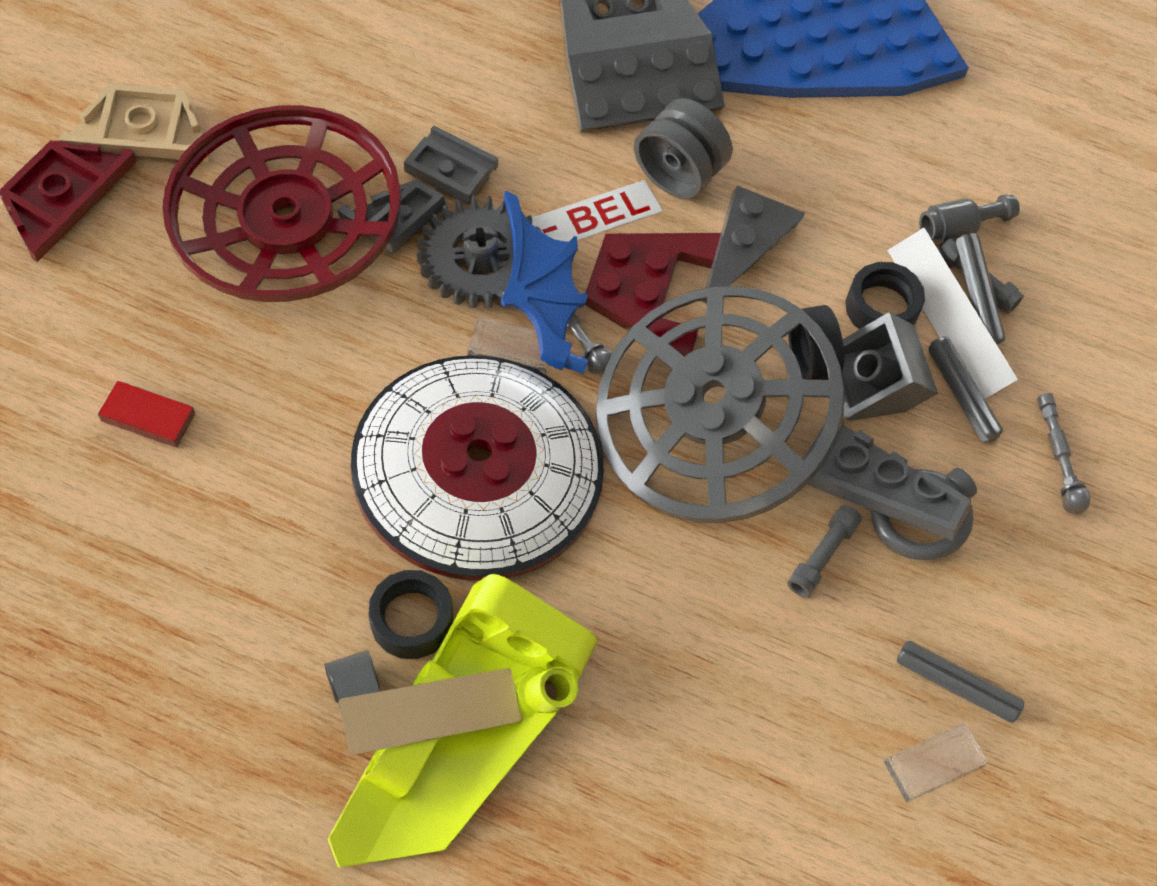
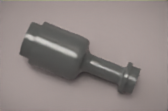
M1006 194L1000 195L996 202L977 206L972 199L962 198L930 206L927 211L921 213L919 226L920 230L925 228L932 241L943 243L951 237L959 239L962 235L977 233L981 221L1000 217L1003 221H1009L1013 217L1018 216L1020 205L1016 196Z

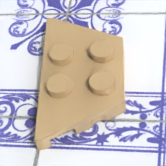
M109 83L98 95L97 101L88 105L79 115L81 122L70 134L64 131L59 136V141L69 142L76 146L83 144L97 145L100 147L101 152L121 154L122 149H130L135 153V156L179 159L187 148L202 134L185 90ZM208 155L203 161L209 162L210 155Z

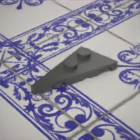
M737 185L730 198L706 288L731 286L741 275H744L768 250H771L778 244L783 236L799 224L804 217V212Z

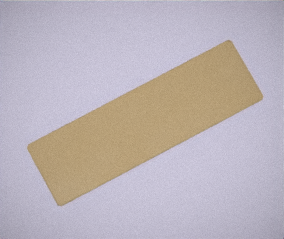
M510 668L339 700L346 743L350 755L521 721Z

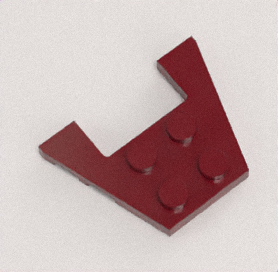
M721 233L605 234L586 290L588 299L585 305L624 329L627 327L632 328L649 312L664 304L678 261L711 269ZM660 318L647 329L661 338L666 332L682 323ZM698 330L685 334L672 342L670 346L685 357L693 352Z

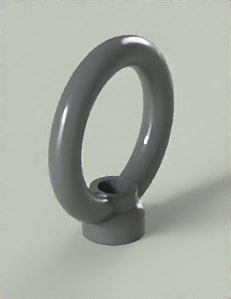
M954 468L946 476L931 470L914 469L920 474L928 472L969 499L977 494L975 482L961 468ZM971 505L970 511L953 541L944 538L934 543H916L897 533L887 515L871 510L874 529L884 544L894 552L915 560H936L954 553L966 542L973 527L974 518Z

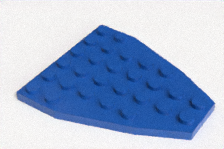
M713 0L698 13L712 34L721 88L724 92L787 98L904 96L964 78L969 68L925 0Z

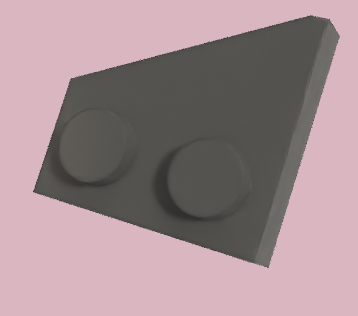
M416 179L400 185L401 212L396 230L385 249L395 253L423 225L430 221L431 214L437 215L442 211V206L446 205L444 195ZM383 191L370 196L372 203L367 205V218L365 221L387 222L390 196L389 191ZM349 205L342 206L337 210L340 219L354 220L355 209L351 210ZM381 236L366 237L376 243Z

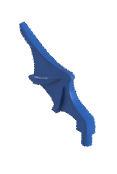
M505 191L503 197L512 233L513 264L510 280L501 298V305L503 307L517 308L528 316L536 330L540 359L561 371L563 368H567L583 375L588 359L571 353L572 343L567 342L565 339L570 318L578 308L584 307L588 299L586 293L578 292L572 279V262L578 251L577 236H574L570 241H561L543 234L525 217L518 197Z

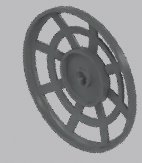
M741 286L706 288L671 299L652 310L636 323L617 345L605 367L599 385L596 406L598 434L604 454L616 475L634 495L652 508L675 518L699 523H725L744 520L770 511L791 499L811 482L826 463L837 442L844 418L845 389L842 370L832 344L821 327L802 309L782 297L763 290ZM724 297H743L764 301L787 312V314L768 327L748 317L723 314ZM707 300L706 316L684 322L666 332L661 338L647 329L654 322L678 308L697 301ZM800 324L809 331L819 346L827 366L829 380L802 379V372L796 356L787 342L782 339ZM722 326L743 328L759 335L743 351L729 346H722ZM705 328V347L699 348L684 357L670 346L672 342L685 334ZM634 341H637L648 351L635 371L630 394L608 399L609 387L614 372L625 352ZM774 347L785 363L789 379L764 380L755 362L769 349ZM658 357L672 368L665 388L642 392L647 373ZM713 387L726 389V394L720 402L710 404L704 401L705 394L709 389ZM766 397H789L785 416L778 429L772 432L759 420L766 405ZM803 397L829 398V410L823 431L813 450L803 460L785 443L799 420L803 406ZM665 406L672 424L656 442L646 428L642 409ZM630 411V419L635 434L648 452L633 473L623 463L614 447L608 427V416ZM748 433L762 445L756 451L741 459L724 463L723 444L736 441ZM685 436L691 441L706 445V465L686 462L669 453ZM772 456L792 473L781 483L760 495L727 504L725 478L751 471ZM660 465L682 476L707 479L709 505H694L673 500L655 492L646 483Z

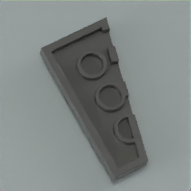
M843 420L837 442L826 463L807 485L953 541L970 511L971 499L928 472L920 474L907 465V459L894 451L888 454L874 445V439L861 430L855 433L844 426ZM822 428V430L820 431V433L818 434V436L816 437V439H815V441L813 442V444L811 445V447L809 448V450H808V452L806 453V455L804 456L803 460H805L806 457H807V456L810 454V452L813 450V448H814V446H815V444H816V442H817V440H818L820 434H821L822 431H823V428Z

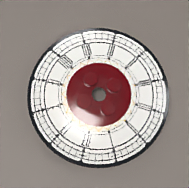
M467 355L439 359L416 367L395 379L375 397L366 409L357 427L351 450V477L355 497L364 518L376 535L392 551L422 569L449 578L480 581L491 574L500 575L505 578L519 576L536 570L560 556L579 538L592 519L603 483L604 468L601 444L589 416L579 402L564 387L542 372L519 362L491 356ZM480 447L486 449L491 456L485 461H475L467 453L473 448Z

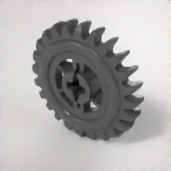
M474 195L471 198L470 209H466L462 205L461 200L457 199L455 214L450 212L446 205H443V221L438 219L435 214H431L430 224L432 229L427 225H423V238L420 237L417 240V248L419 250L417 262L421 265V275L429 278L428 286L430 288H440V297L448 298L454 295V304L460 305L464 300H468L470 308H476L479 302H483L485 308H492V302L496 300L501 305V298L510 280L513 264L512 233L504 200L501 206L495 210L493 209L491 196H488L483 208L479 207ZM528 215L526 218H527V219L529 220V222L532 224V223H533L532 216H531V215ZM463 240L464 247L455 248L458 242ZM499 261H507L501 269L498 266ZM458 265H465L468 272L462 270ZM492 272L491 274H487V275H475V273H476V274H486V273Z

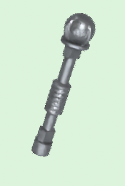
M574 313L569 320L567 330L573 332L586 350L582 357L588 359L587 370L591 373L603 374L613 353L610 349L605 348L602 343H592L581 328V321Z
M1045 393L1040 395L1037 401L1049 426L1050 433L1048 437L1056 460H1059L1064 476V487L1060 490L1061 495L1064 497L1063 507L1069 513L1080 514L1086 511L1090 505V493L1086 485L1078 482L1077 476L1074 475L1069 459L1071 452L1064 430L1060 429L1057 420L1058 414L1054 396L1052 393Z

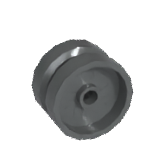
M685 98L673 100L634 141V153L645 175L658 188L669 195L681 199L695 197L711 181V177L716 175L731 160L733 152L730 135L723 123L700 103Z

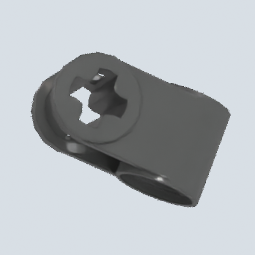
M368 650L324 664L335 702H338V705L339 700L342 698L380 692L378 678Z

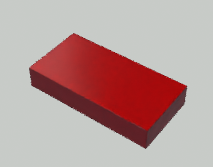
M118 380L98 413L102 422L176 448L195 415L193 406Z

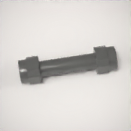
M951 237L941 246L939 252L950 269L957 266L963 271L956 240ZM989 273L998 308L1005 310L1007 313L1012 312L1022 301L1024 295L1010 281L1004 285Z
M841 505L828 524L830 529L808 561L806 563H799L787 581L788 587L794 593L807 598L815 590L822 578L820 575L822 569L843 539H850L862 521V517L857 510L848 505Z

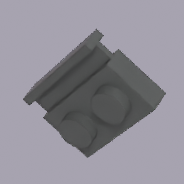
M434 125L428 137H424L404 161V172L460 199L468 205L471 203L472 196H476L488 181L490 173L498 168V157Z

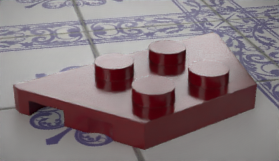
M50 140L0 189V198L34 261L38 262L137 162L135 153L132 150L122 149L121 154L101 152L100 147L97 145L83 144L76 146L69 142Z

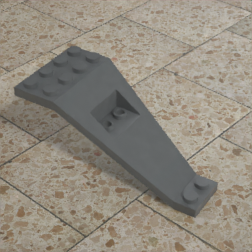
M559 0L566 62L579 132L653 121L676 99L685 98L696 101L710 111L721 110L725 107L712 34L688 0H640L642 8H635L631 0ZM599 3L605 4L608 12L605 14L600 13L596 5Z

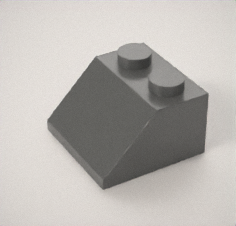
M888 312L843 339L844 367L842 376L845 389L844 416L846 420L853 421L906 412L938 394L916 329L911 323Z

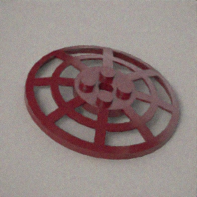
M277 105L254 109L233 116L215 125L197 138L181 155L170 173L164 189L162 210L164 226L174 252L183 265L200 281L219 292L240 299L259 302H290L312 298L332 291L353 280L373 264L387 247L396 230L401 212V189L397 169L389 152L378 138L361 124L342 114L323 108L303 105ZM277 125L311 126L306 146L280 145L258 150L249 132ZM330 130L356 142L371 155L373 160L354 172L340 158L321 150L326 131ZM235 138L244 157L227 167L217 177L212 186L190 177L195 168L210 153L222 144ZM283 158L301 159L297 170L282 169L270 172L265 163ZM316 163L323 164L334 170L343 180L326 188L318 178L312 175ZM248 169H251L256 179L243 190L240 196L225 191L234 179ZM382 172L387 181L390 196L387 222L365 221L367 218V200L363 184ZM183 190L205 199L202 219L206 237L183 241L181 238L178 211ZM352 192L355 200L354 220L333 218L332 203ZM221 205L236 210L240 227L218 233L215 221L217 206ZM284 207L295 209L293 213L287 216L275 214ZM327 232L347 235L336 249L323 258L314 246ZM359 236H381L369 252L350 268L334 275L328 267L347 254L357 242ZM248 240L252 245L261 249L254 264H250L236 257L227 249V246ZM214 250L228 265L247 275L239 286L219 280L198 266L191 255ZM299 252L307 264L290 269H270L277 254ZM314 274L319 281L310 286L289 290H257L264 278L272 280L293 279Z

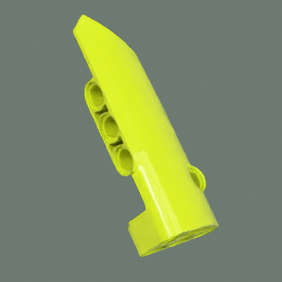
M491 574L474 584L435 657L422 668L412 686L510 668L521 721L376 750L328 837V842L338 868L445 850L561 708L572 704L578 693L577 681L598 642L597 637L587 628L505 577ZM546 680L551 682L556 689L557 696L555 701L550 699L545 692Z

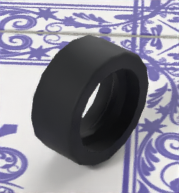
M875 262L864 266L855 274L846 298V313L856 328L861 329L885 315L873 310L862 297L865 289L874 286L887 287L899 293L904 298L908 307L905 312L896 316L915 326L925 302L923 285L913 272L893 262Z
M828 305L803 308L802 310L821 327L832 344L843 373V338L833 310ZM800 324L788 334L789 347L796 356L802 372V379L829 380L827 366L819 346L809 331Z
M403 570L389 575L376 586L369 600L368 616L375 641L387 653L401 659H420L435 653L453 624V602L447 587L436 576L421 570ZM406 593H420L434 601L437 608V620L427 633L415 637L401 636L394 633L386 623L385 611L388 604L396 597Z

